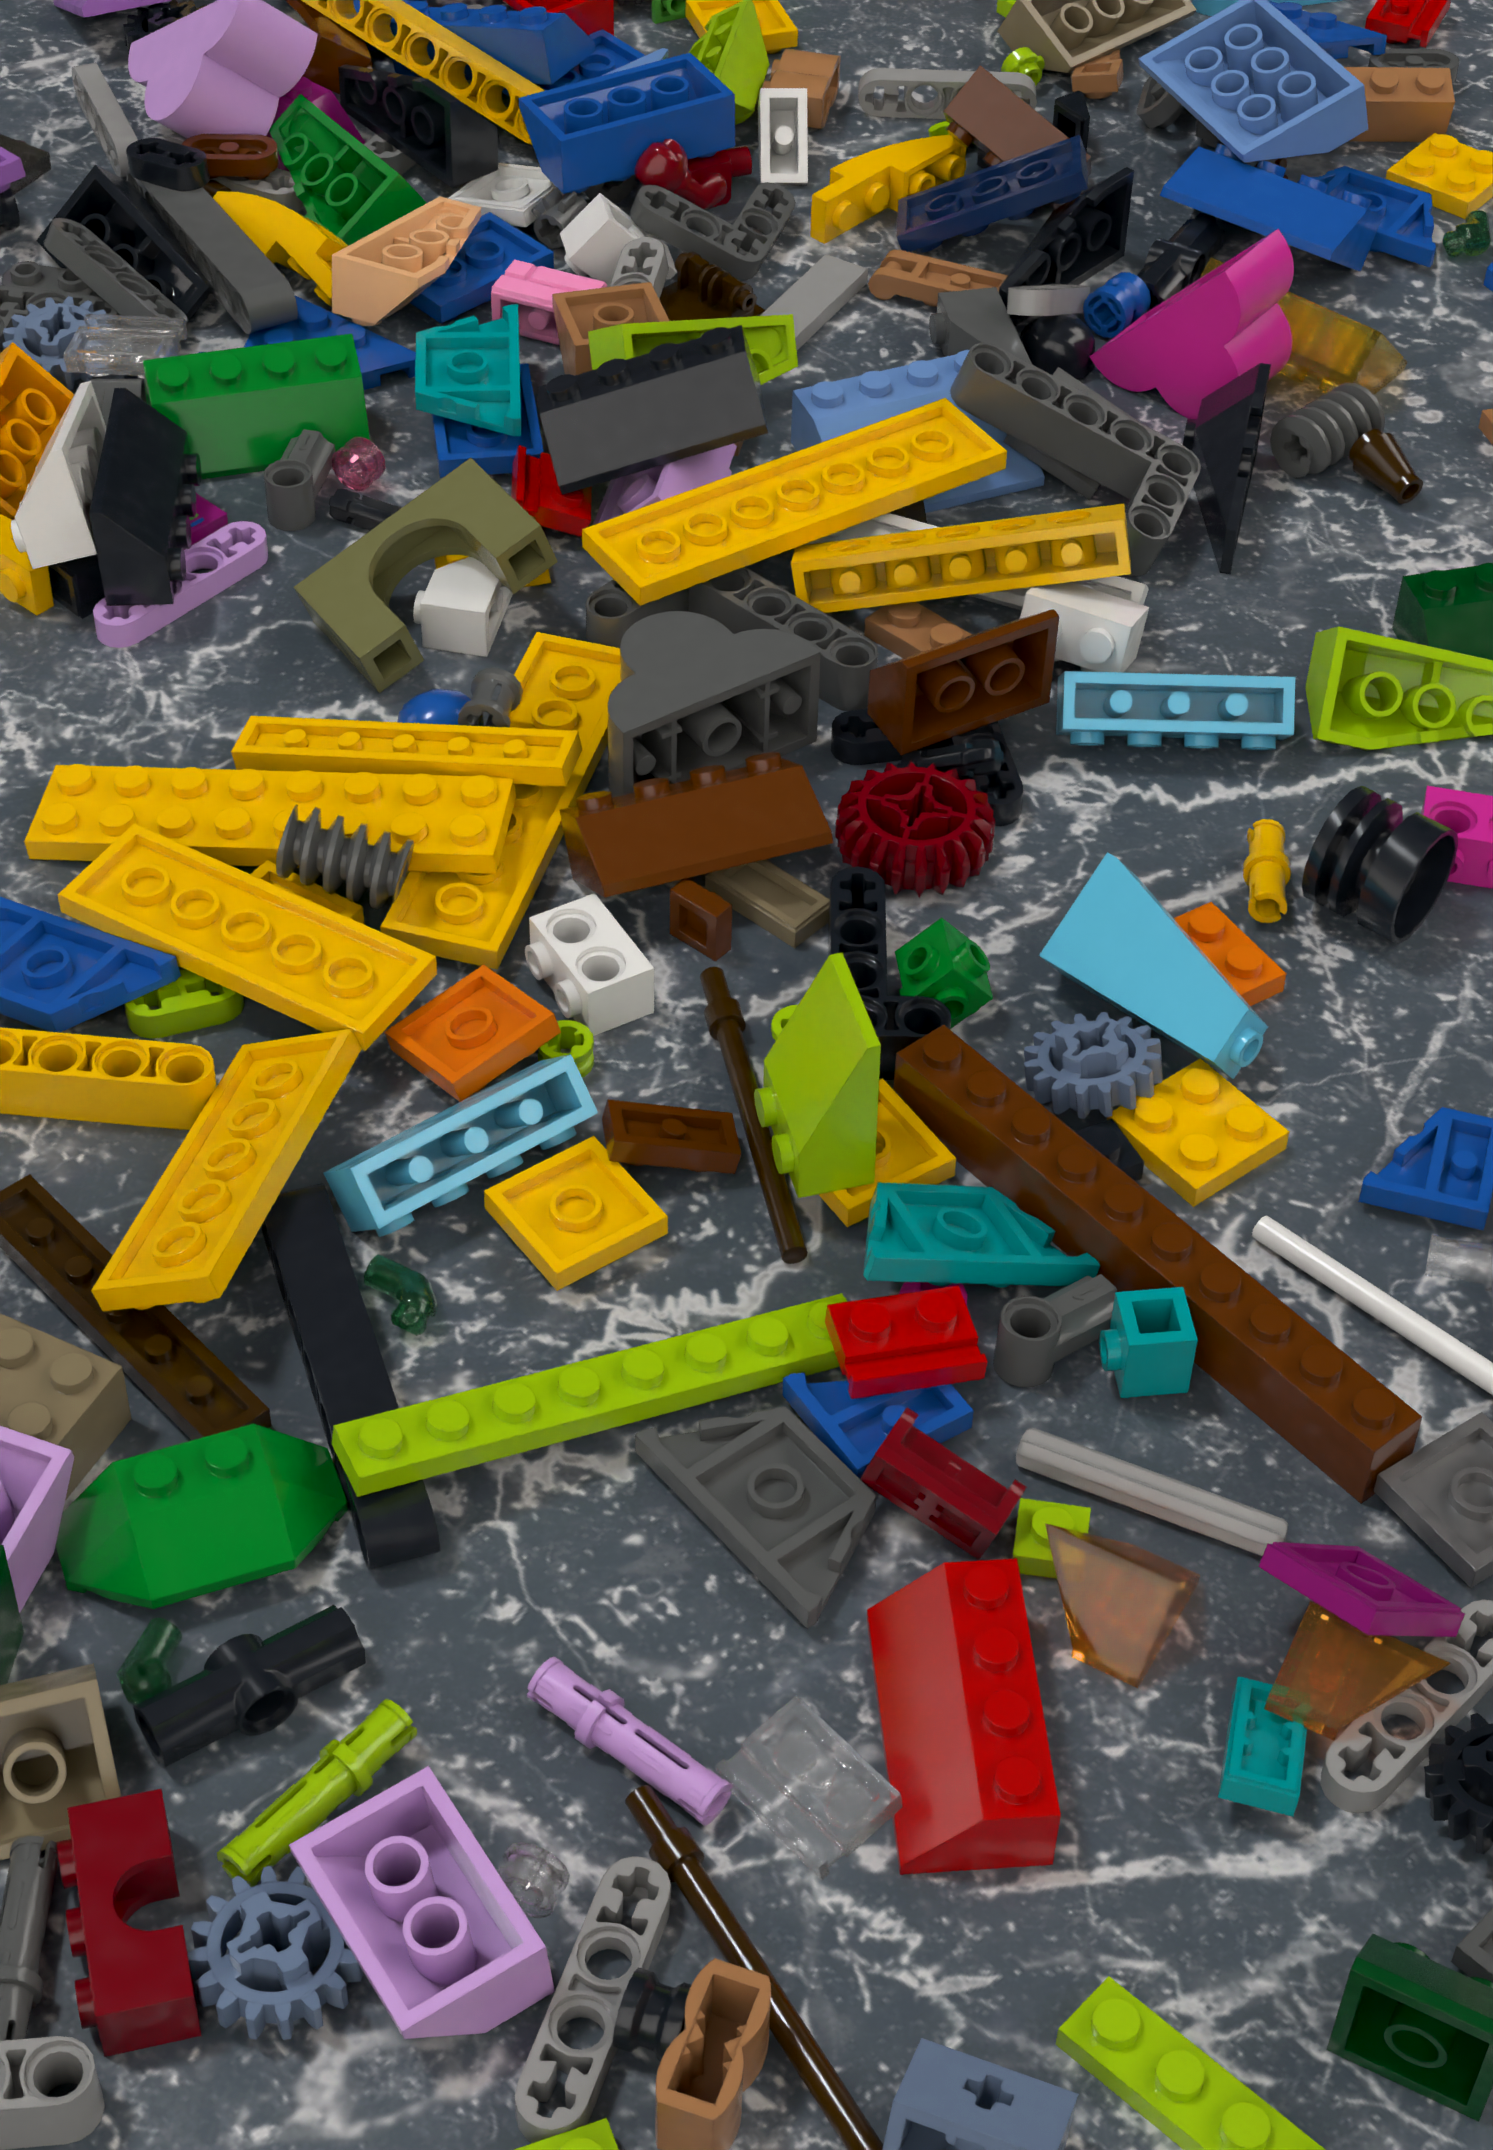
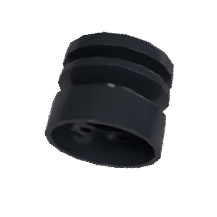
M1359 786L1352 789L1337 804L1320 830L1305 865L1302 879L1303 896L1322 906L1328 904L1330 910L1343 917L1357 909L1356 914L1359 925L1396 944H1400L1409 939L1422 925L1444 889L1454 865L1458 848V834L1454 830L1418 812L1403 820V811L1400 804L1389 798L1382 801L1381 795L1375 791Z

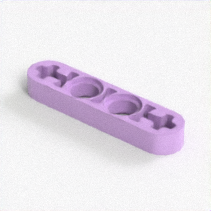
M233 522L195 543L190 549H185L186 579L185 581H177L173 604L107 606L106 600L103 598L93 609L97 639L102 644L115 648L129 647L137 644L260 569L268 560L265 529L253 522ZM199 569H213V571L208 573H191Z

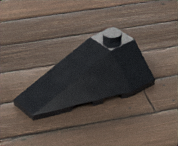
M348 64L338 67L340 104L344 111L450 187L455 188L498 170L500 140L497 127L429 79Z
M97 165L91 169L54 217L75 221L93 232L182 310L187 316L188 321L214 290L158 212L130 182ZM50 222L36 241L61 268L66 269L67 267L44 246V241L51 225Z
M1125 167L1082 192L1076 199L1053 210L999 287V294L1006 309L1009 287L1047 284L1080 285L1124 256L1134 170ZM1009 314L1014 326L1030 317Z
M1259 363L1203 398L1198 418H1188L1186 423L1183 446L1191 450L1201 464L1200 473L1193 487L1220 573L1231 574L1258 450L1271 364Z

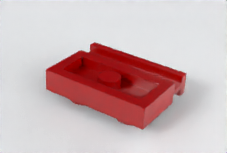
M1377 0L1366 18L1365 29L1387 35L1386 43H1407L1412 38L1420 40L1419 47L1426 48L1448 12L1451 0Z
M519 445L513 461L511 497L530 516H534V519L541 526L582 537V529L589 527L591 522L592 486L562 495L551 455L541 452L540 458L526 455V447Z
M959 1285L827 1305L825 1324L842 1375L847 1377L849 1383L848 1392L851 1399L981 1380L985 1377L988 1361L985 1353H980L977 1345L979 1337Z

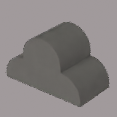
M662 612L647 616L634 623L622 637L620 644V683L613 689L608 700V782L612 798L634 793L633 785L644 780L667 778L669 784L690 780L689 772L697 768L723 765L726 772L746 767L745 759L750 756L770 752H778L783 756L816 742L821 652L806 639L790 632L776 629H752L733 634L719 621L694 612Z

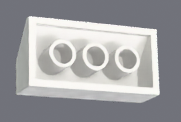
M91 381L80 383L51 436L38 466L35 467L34 475L27 485L22 501L19 503L15 519L11 521L15 545L20 553L27 552L32 569L97 554L89 512L106 433V425Z

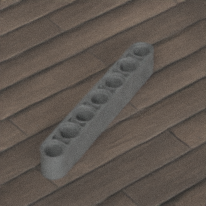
M130 170L127 171V181L158 212L214 288L211 294L247 334L297 319L298 308L296 299L286 277L203 187L191 191L172 190L133 178Z

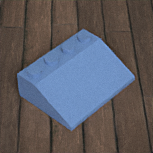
M1239 0L1138 58L1140 67L1244 163L1328 153L1368 130L1364 84L1267 0Z
M969 350L933 360L914 361L909 365L883 371H869L860 376L833 382H819L814 386L793 390L791 443L797 451L943 398L949 400L1007 450L1006 469L942 492L934 497L924 499L925 513L1044 486L1045 476L1041 467L1003 442L1007 433L964 411L952 400L950 394L951 386Z

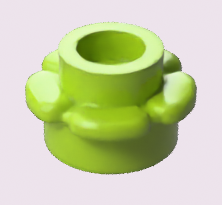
M1022 47L1006 57L1001 71L1026 74L1033 80L1036 86L1042 78L1045 61L1042 56H1037L1030 48Z

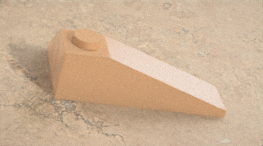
M439 196L332 254V313L352 318L353 323L361 326H375L380 324L383 319L401 310L447 271L481 218V207Z

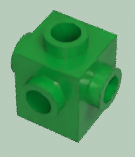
M942 917L895 951L902 982L900 996H924L942 1002L951 1014L950 1029L968 1016L976 1013L982 1006L993 999L987 972L990 970V963L985 953L974 941L970 940Z

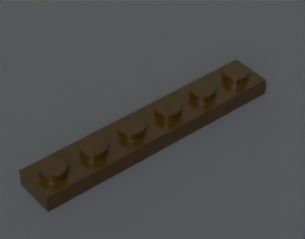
M30 1174L0 1191V1248L116 1364L123 1367V1371L191 1440L253 1423L266 1428L272 1426L270 1409L164 1305H157L145 1310L131 1308L102 1311L91 1290L113 1255Z

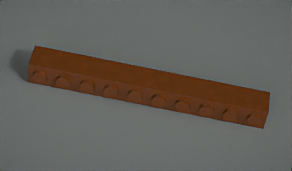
M942 1025L896 1053L893 1090L956 1157V1161L985 1186L993 1187L1015 1202L1020 1210L1038 1218L1055 1230L1051 1242L1068 1256L1077 1257L1088 1253L1097 1259L1100 1263V1268L1096 1276L1102 1274L1116 1287L1117 1292L1183 1287L1198 1339L1194 1363L1360 1504L1375 1494L1374 1488L1379 1473L1413 1453L1422 1421V1416L949 1028Z

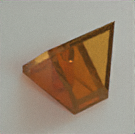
M1045 1523L1073 1648L1071 1657L1138 1688L1197 1587L1200 1575L1136 1545Z
M1310 1601L1267 1698L1264 1709L1289 1721L1298 1722L1304 1725L1305 1728L1334 1741L1342 1727L1451 1663L1391 1636L1367 1635L1319 1604Z

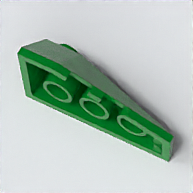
M301 94L270 127L269 131L273 140L277 143L281 160L290 171L295 183L293 188L296 196L303 202L307 214L305 217L328 229L348 246L427 204L397 171Z

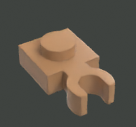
M1118 49L1109 55L1102 56L1075 68L1071 76L1072 91H1081L1090 99L1106 98L1112 95V92H1118L1124 77L1123 59L1120 58V50Z

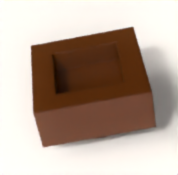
M685 878L670 889V934L716 962L731 950L732 904L725 901L717 893L708 891L692 880Z

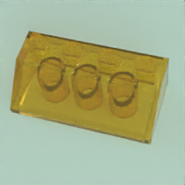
M1211 257L1201 277L1222 265L1223 262ZM1289 291L1277 302L1288 320L1292 334L1291 355L1287 364L1280 371L1285 376L1298 382H1303L1306 376L1321 382L1318 388L1324 393H1328L1333 388L1344 383H1356L1367 388L1375 395L1404 371L1408 362L1381 332Z

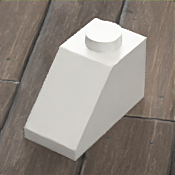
M760 88L758 100L760 183L808 185L807 88Z
M601 193L560 232L566 251L564 259L568 266L577 275L584 277L589 275L593 279L606 282L607 286L611 284L621 251L626 244L641 237L658 239L638 227L629 215ZM660 241L664 246L669 266L667 280L671 279L677 273V270L675 269L668 246ZM638 267L639 273H643L642 267Z
M467 557L435 569L426 591L419 590L414 603L413 617L416 624H421L422 646L424 648L487 657L513 593L483 563L472 557Z

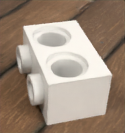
M595 893L529 917L530 944L525 947L527 964L537 980L544 979L553 990L557 1005L566 1018L573 1017L575 1021L587 1026L593 1033V1036L654 1013V967Z

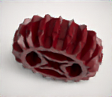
M910 760L908 766L904 768H897L893 764L887 763L883 773L867 770L864 780L851 781L847 794L842 795L841 803L838 805L835 838L837 839V847H839V851L842 854V863L849 864L852 867L869 868L877 872L883 878L886 885L892 886L895 895L903 889L914 890L920 898L926 889H933L943 895L949 884L956 887H964L969 876L980 875L981 867L989 860V854L993 850L995 818H993V809L990 808L988 803V794L976 790L975 780H960L957 769H952L945 773L938 771L935 762L928 768L916 767Z

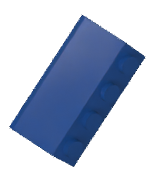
M425 1L407 3L534 84L552 85L596 51L595 42L565 13L546 12L544 7L537 6L525 8L521 11H507L504 5H490L482 9H467V5L464 3H452L443 7H429ZM392 17L390 28L393 36H396L398 30L397 23ZM429 41L427 52L433 61L435 49L432 42ZM392 58L395 73L421 77ZM467 64L464 70L466 80H472V70Z
M691 53L518 98L519 108L541 170L563 194L572 193L573 191L580 193L594 185L629 179L635 174V166L640 155L653 142L662 143L665 139L676 140L684 148L688 159L710 157L715 155L717 151L735 147V94Z
M1219 143L1215 152L1198 146L1167 181L1160 193L1162 197L1264 236L1279 229L1288 245L1360 272L1383 218L1382 215L1368 210L1372 201L1370 199L1344 190L1341 199L1325 194L1329 186L1327 183L1303 174L1299 183L1283 178L1286 168L1265 160L1259 161L1257 167L1242 163V160L1227 146Z

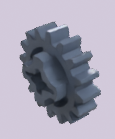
M68 296L63 303L55 304V301L50 297L46 298V307L40 309L30 303L26 305L28 315L25 317L14 314L11 317L13 327L4 328L3 330L5 342L2 343L3 349L7 348L12 342L15 343L60 383H64L65 387L69 390L74 389L75 380L81 379L84 382H88L90 379H93L91 373L93 371L106 373L108 371L106 360L115 359L116 357L114 345L117 343L113 324L108 322L104 309L94 312L93 304L89 300L78 307L74 305L73 297Z
M1101 1012L1097 1016L1096 1021H1087L1086 1017L1080 1013L1075 1014L1074 1024H1064L1055 1020L1051 1022L1052 1034L1036 1032L1033 1035L1034 1046H1027L1024 1049L1027 1091H1034L1035 1100L1040 1104L1053 1101V1112L1056 1114H1061L1068 1108L1077 1111L1078 1118L1085 1119L1092 1109H1099L1105 1117L1112 1116L1113 1106L1116 1105L1133 1110L1136 1108V1095L1151 1098L1154 1095V1084L1162 1083L1163 1080L1160 1039L1151 1038V1028L1148 1025L1133 1029L1132 1017L1129 1016L1115 1021L1109 1019L1108 1012Z
M272 1866L263 1867L261 1884L250 1887L247 1881L240 1876L233 1878L232 1885L235 1897L228 1902L223 1898L211 1895L206 1901L210 1922H193L191 1927L195 1949L188 1952V1960L192 1979L197 1980L196 1987L201 2005L206 2007L216 2004L219 2024L224 2028L234 2024L241 2016L246 2018L248 2036L256 2040L263 2032L266 2023L277 2024L278 2031L283 2040L291 2039L294 2029L293 2021L303 2017L316 2030L324 2026L321 2006L327 2002L334 2007L344 2009L349 2003L345 1982H360L363 1976L362 1968L314 1889L307 1886L306 1876L300 1867L297 1866L294 1869L288 1882H277ZM241 1930L240 1935L237 1938L233 1939L234 1936ZM329 1948V1952L326 1957L325 1950ZM323 1963L321 1968L313 1975L314 1967Z

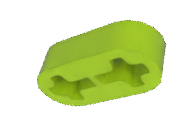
M183 969L180 970L181 976L176 981L125 1003L127 1023L131 1031L140 1037L149 1039L168 1037L223 1024L235 1019L244 1008V996ZM211 992H219V995L211 996ZM158 1006L159 1009L150 1010L149 1007Z

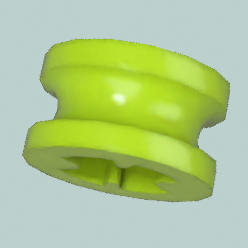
M559 1020L557 1022L561 1033L538 1048V1062L571 1054L581 1077L584 1078L591 1072L594 1065L593 1033L580 1022ZM561 1049H571L570 1053H561Z

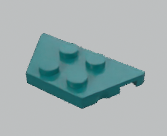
M518 304L502 307L503 318L479 325L478 319L473 315L457 320L448 326H436L416 332V410L511 436H521Z
M878 1182L870 1203L863 1271L867 1281L928 1282L937 1286H948L952 1283L987 1284L999 1288L1009 1285L1068 1286L1086 1276L1096 1277L1100 1263L1088 1253L1072 1257L1066 1256L1050 1244L1055 1230L1038 1218L1020 1210L1015 1202L993 1187Z

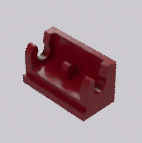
M907 1407L873 1456L860 1480L979 1560L997 1536L1027 1486L1015 1479L1007 1489L914 1427L915 1420L919 1415Z

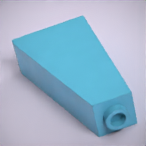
M1107 852L1039 956L1065 977L1140 1023L1148 1025L1158 1034L1234 1079L1241 1067L1248 1066L1258 1055L1263 1044V1034L1268 1026L1140 879L1117 857Z

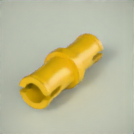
M1262 819L1253 823L1254 830L1249 828L1247 831L1249 855L1243 863V878L1249 886L1248 912L1250 916L1261 923H1273L1281 919L1280 912L1284 915L1287 912L1285 886L1291 878V863L1284 854V827L1272 819Z

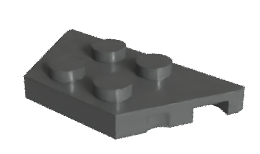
M786 1406L753 1411L750 1415L743 1418L722 1416L699 1420V1427L696 1432L659 1437L657 1428L654 1427L643 1429L636 1433L635 1452L807 1629L816 1624L875 1514L876 1494Z

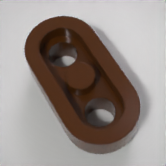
M199 134L186 139L182 143V145L199 149L206 154L210 179L219 176H239L249 180H261L275 171L279 165L277 143L272 138L264 135Z

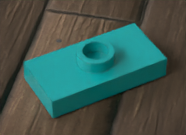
M1237 1677L1231 1700L1218 1798L1294 1817L1300 1797L1311 1694L1244 1677Z

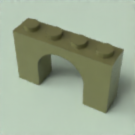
M469 458L293 588L313 622L370 684L381 693L424 661L405 624L389 609V601L395 587L412 569L436 557L465 555L483 563L515 594L558 561L541 525L472 458Z

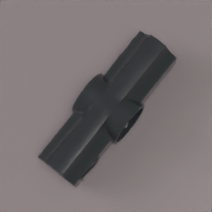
M1200 212L1194 219L1187 220L1169 241L1162 238H1157L1148 252L1144 268L1137 274L1150 291L1151 303L1149 310L1203 277L1206 264L1221 249L1224 241L1225 231L1219 227L1214 216Z
M332 1605L263 1641L254 1634H242L229 1639L209 1656L204 1664V1671L134 1705L135 1719L153 1757L158 1764L162 1763L167 1767L238 1729L241 1733L248 1736L260 1735L271 1731L292 1714L298 1704V1698L366 1664L365 1649L348 1614L342 1607L337 1608L335 1605Z

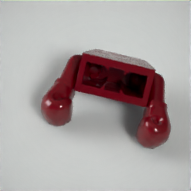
M665 139L662 143L653 142L645 149L637 160L634 173L642 186H660L707 210L727 204L730 201L732 178L751 175L752 158L748 147L744 146L717 151L715 155L710 157L688 159L684 148L676 140Z

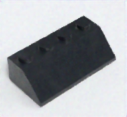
M742 325L729 329L725 327L714 328L705 332L699 338L680 344H661L647 354L627 360L612 359L600 365L598 369L575 376L571 374L560 375L551 379L547 384L538 387L539 414L562 495L768 433L760 379Z
M114 388L89 512L106 605L173 604L177 581H185L186 579L184 549H190L191 547L189 517L196 516V492L194 486L201 485L200 456L198 453L190 454L188 435L185 430L126 388Z

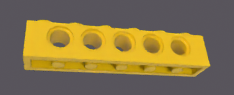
M1123 503L802 545L795 548L791 560V568L796 597L823 613L1129 575L1131 574V557L1125 504Z

